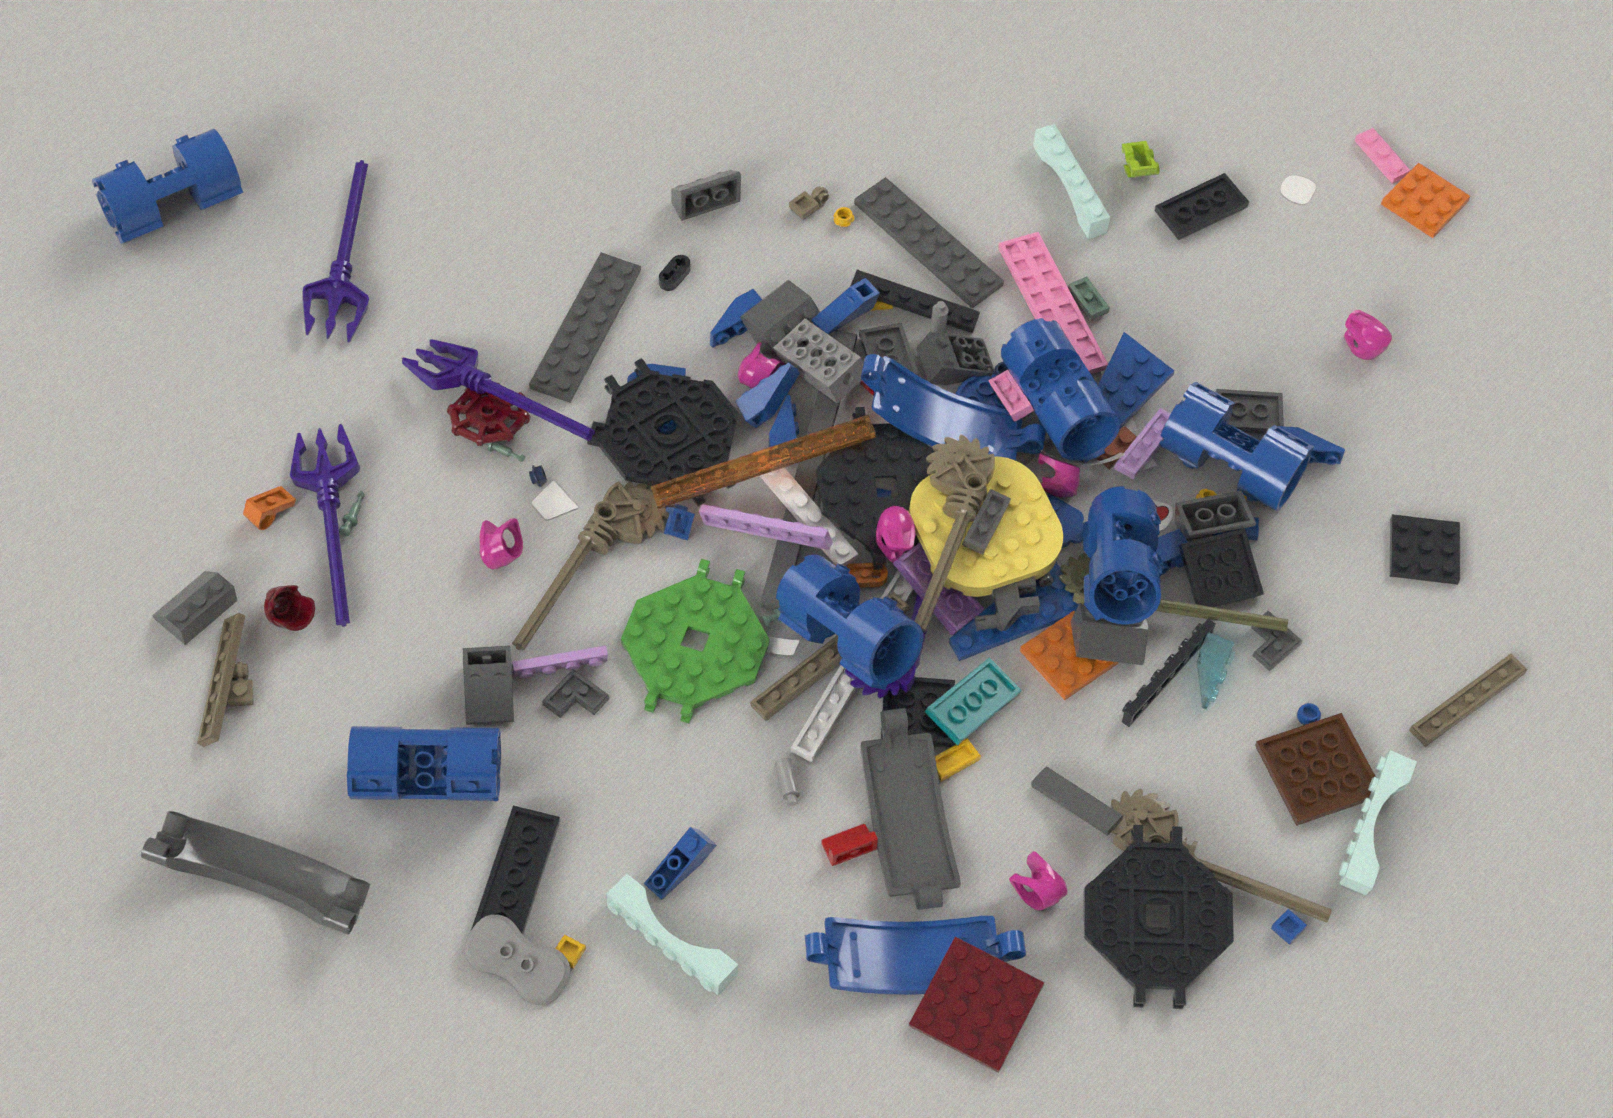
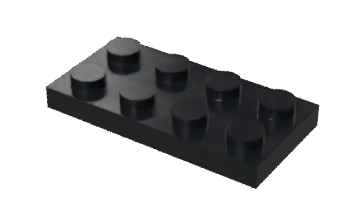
M1223 173L1157 204L1154 211L1175 237L1180 240L1247 208L1249 201L1227 174Z

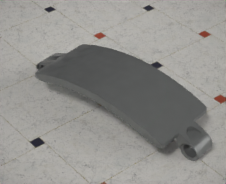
M905 708L885 710L880 712L883 739L862 741L860 748L873 831L878 838L877 851L886 890L890 897L913 894L917 910L943 907L942 890L959 888L961 882L944 812L932 737L930 733L908 735V718Z

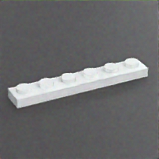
M775 456L756 466L757 474L798 522L813 527L821 526L828 530L833 543L830 550H822L835 565L841 564L846 566L858 558L857 551L833 523L821 514V509Z

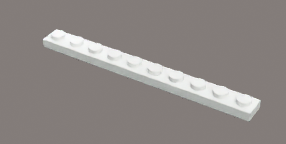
M897 570L881 599L894 592L907 603L914 589ZM840 665L791 747L790 752L810 762L815 758L856 689L850 685V682L854 679L845 674L846 668Z

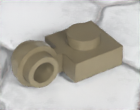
M818 186L812 191L811 196L804 191L789 202V208L804 220L819 209V203L824 204L829 199L828 190L825 187Z
M237 662L234 667L233 678H238V681H231L228 695L229 707L254 705L253 680H244V678L249 677L248 664H243V662Z

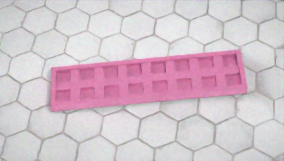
M1039 232L999 243L998 249L1034 319L1043 318L1045 321H1057L1090 374L1106 370L1108 363Z

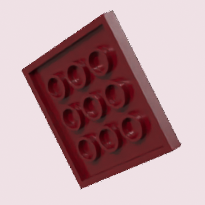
M954 937L917 1007L909 1027L999 1073L1045 982Z

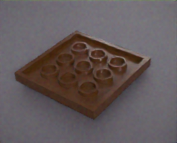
M1342 713L1256 741L1255 747L1296 826L1362 804L1366 798L1370 797L1372 791L1368 790L1372 778L1376 776Z

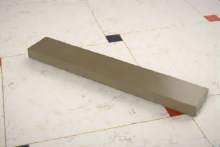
M241 613L224 619L197 744L203 747L219 741L246 617Z
M1509 654L1413 724L1409 731L1425 747L1523 676L1528 669L1515 656Z

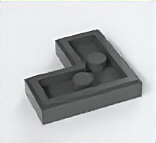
M1267 611L1266 613L1263 614V615H1265V616L1275 617V616H1274L1271 612H1269V611ZM1251 626L1255 632L1266 640L1263 645L1254 651L1253 657L1269 671L1302 643V640L1288 627L1286 632Z
M572 669L542 700V705L560 718L576 702L595 715L609 700V695Z

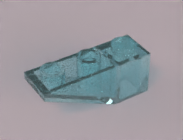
M1210 632L1206 636L1197 659L1202 708L1206 710L1210 701L1215 703L1219 693V689H1216L1218 683L1223 684L1228 672L1224 670L1226 664L1231 666L1236 654L1232 652L1234 642Z

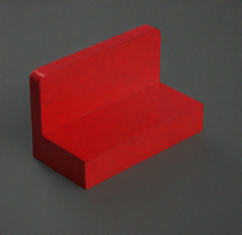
M866 824L821 840V844L832 866L877 850L878 843L875 832H869Z

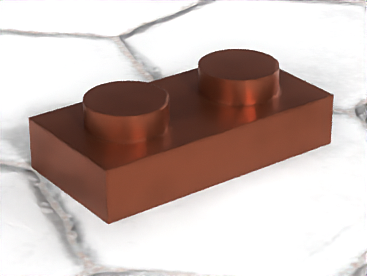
M1124 426L1119 430L1113 442L1104 449L1105 453L1096 457V459L1102 461L1118 453H1124L1137 436ZM1119 458L1102 464L1110 470L1115 466Z

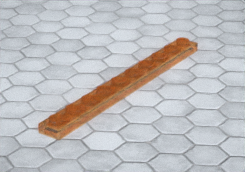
M869 415L650 487L657 508L660 509L875 438L876 434Z

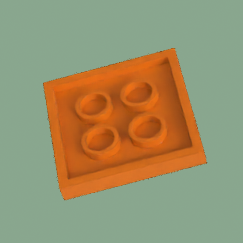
M1418 162L1382 199L1381 205L1434 238L1469 202L1470 195Z
M1072 611L1020 646V652L1064 700L1118 664V662L1076 657L1070 622L1075 611Z

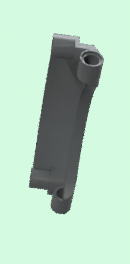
M175 811L167 812L162 830L157 832L155 839L150 837L146 840L141 852L143 859L176 871L211 878L253 891L297 910L318 924L348 935L357 922L371 885L364 880L357 879L334 867L285 847L223 826L188 817Z

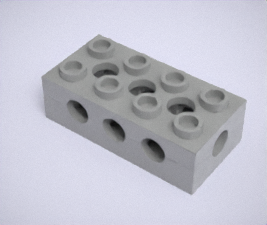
M807 319L800 322L773 347L779 359L785 363L784 365L787 363L793 365L799 370V376L836 403L842 400L862 381L861 373L864 363L861 357Z

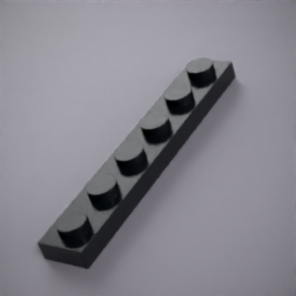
M858 269L856 270L850 286L866 278L880 293L877 301L929 319L932 317L933 306L939 301H943L948 307L947 325L970 333L974 332L980 315L979 311Z
M1208 618L1203 625L1199 623L1192 632L1193 636L1189 640L1185 638L1178 648L1179 651L1175 655L1171 654L1165 661V667L1162 670L1157 669L1150 679L1151 682L1147 686L1144 684L1138 690L1136 699L1134 701L1129 700L1122 709V712H1124L1122 723L1128 727L1134 723L1212 636L1216 625L1215 622Z

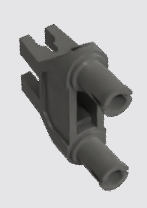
M1035 576L993 589L996 612L992 615L975 616L976 631L993 628L1006 631L1021 615L1039 613L1040 602L1038 596L1019 597L1022 594L1036 592Z

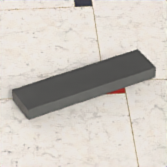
M1047 766L1031 781L1033 788L1107 836L1123 820L1122 814Z

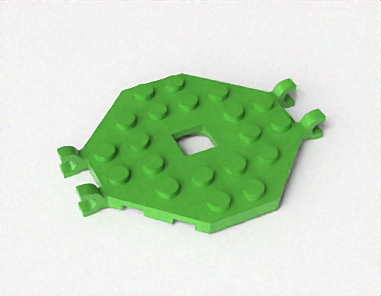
M702 558L695 576L636 600L621 637V644L627 650L632 664L643 679L648 691L644 700L646 704L644 710L654 713L659 698L683 705L680 712L682 715L680 721L689 724L695 708L704 705V702L713 698L719 699L733 693L734 689L755 683L770 644L768 635L741 591L745 582V571L736 569L732 585L707 579L710 568H708L710 561ZM696 630L709 635L703 652L682 646L687 631Z

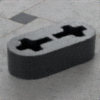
M676 255L660 272L659 286L665 291L676 289L689 274L690 259L687 256Z

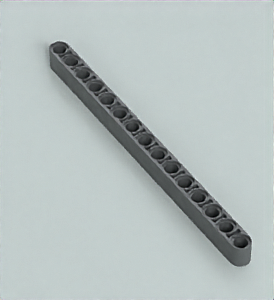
M836 330L833 338L854 352L857 334ZM819 390L794 478L813 501L818 487L816 469L826 458L841 400L838 403L834 402ZM786 508L783 521L798 522ZM777 540L762 594L761 607L769 609L779 608V600L776 599L778 586L787 570L792 565H797L802 547L801 544Z

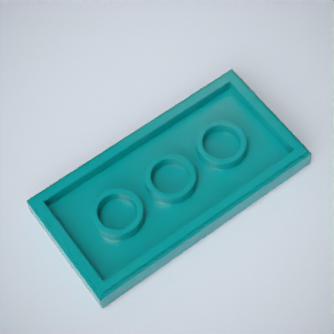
M989 657L927 707L925 713L958 746L1016 698L1022 690Z

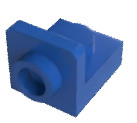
M675 504L674 507H667L666 512L669 513L664 534L688 540L695 514L688 512V507Z

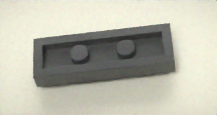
M990 489L962 545L983 555L1011 498Z

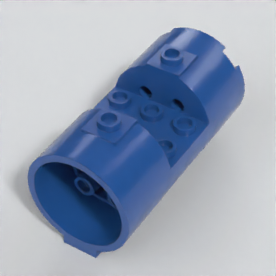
M211 129L191 138L185 135L175 139L177 144L173 145L172 148L178 167L164 173V178L160 174L146 180L135 161L129 163L128 160H124L115 164L117 169L92 179L94 188L98 186L99 189L96 197L109 225L117 228L118 231L115 234L121 244L164 226L156 200L188 188L193 199L199 205L200 210H203L243 193L234 160L217 130Z
M1043 318L1034 319L1019 326L1010 334L1012 338L1008 343L1002 345L1001 358L1030 402L1036 416L1058 452L1067 460H1083L1084 463L1104 454V449L1113 442L1120 430V420L1061 326L1055 320L1051 322L1045 321Z
M1198 382L1190 384L1187 391L1183 394V397L1186 399L1176 404L1160 435L1164 440L1159 442V446L1177 455L1183 461L1182 463L1191 469H1198L1203 466L1209 457L1217 460L1223 459L1228 462L1230 468L1236 471H1240V469L1243 471L1236 491H1242L1243 495L1247 497V501H1259L1278 512L1290 498L1310 461L1314 446L1276 425L1270 427L1265 436L1259 441L1228 424L1232 416V408L1235 404L1233 401Z
M1118 486L1101 492L1092 501L1088 513V521L1083 523V550L1091 559L1089 574L1084 576V605L1096 621L1103 618L1116 624L1138 623L1150 617L1157 610L1161 601L1160 576L1162 575L1161 565H1163V560L1160 554L1156 552L1161 520L1153 500L1139 489L1135 491L1125 489L1124 486Z
M820 555L805 556L804 561L797 566L792 565L780 581L776 593V599L779 600L778 610L781 613L778 619L810 642L823 644L826 638L837 634L838 652L842 657L839 664L870 687L885 690L889 683L898 680L907 673L918 658L923 644V632L920 625L903 614L904 611L896 606L897 602L891 598L884 597L880 599L873 597V599L859 604L860 588L856 578L849 573V568L841 564L835 566Z
M390 726L351 727L347 762V792L350 799L499 801L501 784L500 728L450 727V730L403 729L402 727Z

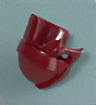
M297 585L278 586L271 588L266 593L264 612L268 621L273 625L291 631H299L311 623L316 609L315 602L312 598L301 595Z

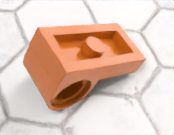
M278 486L247 499L243 515L259 530H265L273 523L276 513L293 507L296 499L282 486Z

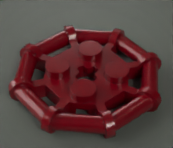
M465 388L464 393L447 408L452 424L451 432L455 436H462L477 443V446L513 440V436L524 424L530 422L531 416L527 411L517 407L518 411L511 410L510 407L513 404L488 392L478 394L476 391L470 390V388ZM459 415H466V419L460 421ZM511 420H516L509 428L506 426ZM471 427L473 429L478 430L479 432L477 434L475 432L468 430L467 428Z

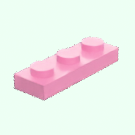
M1374 128L1356 135L1355 142L1392 184L1403 179L1411 171Z
M1008 370L989 380L991 387L1014 422L1034 411Z

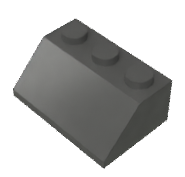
M728 170L672 188L671 203L681 221L740 202L741 173L735 170Z
M787 280L742 314L740 318L756 344L758 342L762 343L761 352L769 353L775 352L773 347L804 319L813 323L812 319L820 311L811 296L790 280Z
M1242 491L1175 504L1174 523L1177 529H1180L1184 537L1188 539L1256 525Z
M204 571L152 616L186 645L238 601L235 588L218 572Z
M1079 603L1070 621L1076 657L1136 665L1144 664L1149 632L1147 619L1134 624H1116L1103 618L1096 621L1086 606Z

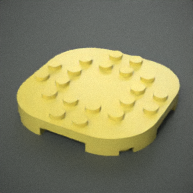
M995 457V470L992 479L987 484V494L992 489L1011 498V501L983 555L962 545L973 522L968 523L944 587L947 589L953 588L963 592L962 595L987 596L992 594L993 589L1035 576V580L1039 579L1054 567L1063 543L1061 523L1038 478L1030 469L1015 460ZM931 474L923 479L915 488L908 512L912 516L916 535L931 564L930 570L934 574L955 519L944 514L942 508L949 495L940 492L930 484V476L933 475Z

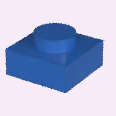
M1288 909L1272 924L1271 929L1290 945L1306 929L1307 924Z

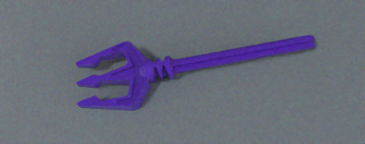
M364 160L355 163L337 259L331 263L329 278L306 284L303 287L302 302L306 335L310 334L315 323V318L310 314L313 299H326L328 301L329 317L325 321L327 339L330 338L336 327L335 318L343 303L357 307L354 321L346 326L347 342H351L368 309V295L350 282L353 267L349 263L368 164L364 163Z
M430 339V346L437 352L449 353L461 359L454 360L435 355L432 351L417 348L416 355L425 363L433 364L441 371L439 373H434L420 367L419 362L416 360L402 358V364L433 390L464 386L472 391H476L478 394L488 392L587 441H591L592 435L595 434V430L492 381L489 373L477 369L478 351L476 349Z
M339 424L337 440L345 446L346 461L336 466L331 465L326 452L328 443L321 428H319L316 438V445L319 448L316 469L313 471H302L301 455L307 448L301 433H297L290 477L295 486L317 493V505L319 510L323 511L336 625L345 627L350 623L337 518V509L340 507L338 491L339 488L360 471V465L343 425Z

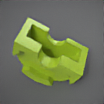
M1147 141L1122 144V153L1125 154L1127 163L1123 166L1128 178L1159 175V164L1155 162L1153 150L1149 148Z

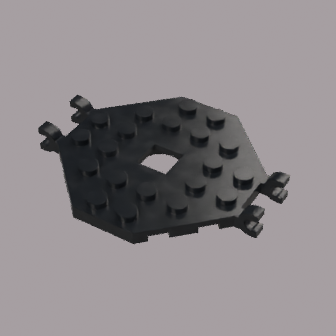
M642 358L634 362V365L637 367L634 369V372L638 377L620 387L613 375L604 378L607 384L604 388L610 395L612 394L604 433L600 442V449L625 481L688 491L697 506L705 503L703 496L706 495V492L700 485L717 475L721 476L722 482L727 489L735 486L736 483L733 479L736 478V475L729 469L728 461L738 420V411L712 380L704 379V381L691 380V377L676 374L672 376L659 374V371L650 370ZM673 420L684 434L672 441H665L655 429Z
M856 407L855 413L852 414L853 429L816 469L821 514L828 519L831 518L840 526L839 528L853 540L857 539L872 554L873 570H882L883 565L886 564V558L876 542L879 518L884 510L892 506L903 507L909 511L911 497L915 488L923 479L930 475L927 474V469L931 463L926 461V457L935 451L927 444L906 434L890 423L865 424V407ZM892 477L896 480L898 497H877L875 478ZM916 533L913 547L920 543ZM881 536L882 542L886 545L883 537Z
M1133 825V829H1131L1132 844L1102 870L1093 881L1088 883L1083 890L1084 939L1134 988L1133 1007H1144L1146 1003L1145 989L1174 990L1173 1009H1183L1184 1005H1186L1185 988L1234 941L1233 893L1226 886L1224 887L1214 878L1215 875L1189 853V850L1182 844L1183 830L1180 826L1172 827L1170 843L1143 842V825ZM1146 904L1170 905V928L1147 926Z

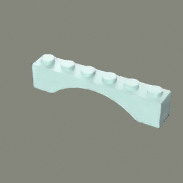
M1053 124L1036 129L1033 147L1040 159L1051 166L1063 182L1072 201L1078 223L1087 239L1106 234L1110 216L1058 128Z
M1391 750L1385 757L1381 756L1376 765V769L1379 770L1377 778H1372L1368 788L1372 792L1370 797L1364 800L1361 811L1364 812L1362 820H1357L1353 832L1357 833L1354 841L1351 840L1346 849V854H1349L1347 862L1343 861L1338 875L1341 876L1340 885L1363 895H1367L1373 889L1380 869L1373 843L1377 815L1385 801L1402 791L1410 783L1417 761Z
M628 874L607 893V906L615 915L620 914L625 918L629 927L642 932L645 939L651 945L659 946L669 960H676L681 965L683 971L689 976L694 975L699 979L700 984L707 991H713L719 995L738 975V964L720 949L693 946L669 933L658 922L651 911L645 888Z

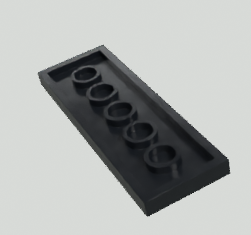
M513 805L471 930L485 916L501 915L510 919L522 935L524 934L559 827V816Z

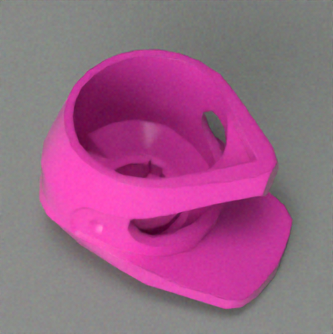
M1354 310L1345 322L1348 330L1345 332L1344 338L1352 353L1358 358L1372 360L1378 357L1388 348L1392 340V334L1385 325L1361 310ZM1354 339L1357 342L1358 347H1355Z
M761 342L757 343L752 352L742 360L738 368L739 382L751 389L758 385L762 379L768 378L780 366L785 364L779 359L765 358L760 353Z
M1040 453L1038 463L1041 465L1047 463L1055 470L1054 477H1042L1040 484L1044 491L1060 498L1076 496L1080 484V468Z
M892 506L884 510L879 518L876 542L892 563L901 557L906 550L913 548L916 532L911 514L903 507ZM881 536L883 537L886 545L882 542Z
M516 518L509 519L500 527L487 520L482 522L480 530V557L488 568L498 569L509 565L520 557L523 551V539L519 522ZM505 529L512 533L515 544L511 548L507 546L503 538Z
M1035 851L1031 852L1027 857V865L1031 870L1032 878L1020 876L1017 873L1009 878L1010 883L1021 899L1028 906L1038 911L1057 904L1068 893L1064 879ZM1023 885L1030 887L1033 891L1028 892Z

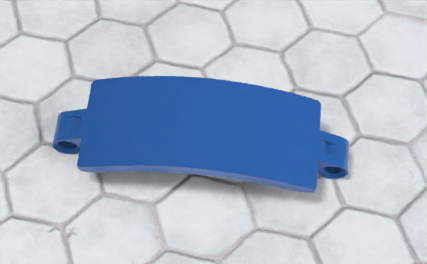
M875 354L865 357L861 380L874 391L872 410L887 422L915 439L933 446L936 444H946L944 442L945 437L954 438L959 441V436L964 435L970 443L973 439L977 438L980 442V449L989 447V454H994V457H1005L1015 461L1017 452L1038 454L1041 453L1038 450L1043 451L1046 430L1042 425L1030 424L1021 429L1023 418L1014 422L1006 409L976 402L946 391L919 377L889 357L884 356L882 358Z
M993 916L915 922L827 917L824 921L825 933L815 932L805 935L806 959L809 962L828 965L829 985L832 989L851 992L898 995L925 994L954 937L1004 962L1018 960L1026 956L1024 933L1019 930H1010L997 935L995 918Z

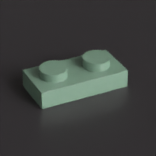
M1087 276L1068 285L1073 298L1090 321L1109 313L1110 307Z

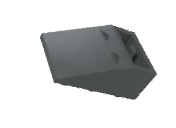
M929 332L916 348L927 380L932 384L951 385L961 383L972 376H992L993 371H995L984 340L981 338Z
M510 645L462 648L466 725L514 722Z

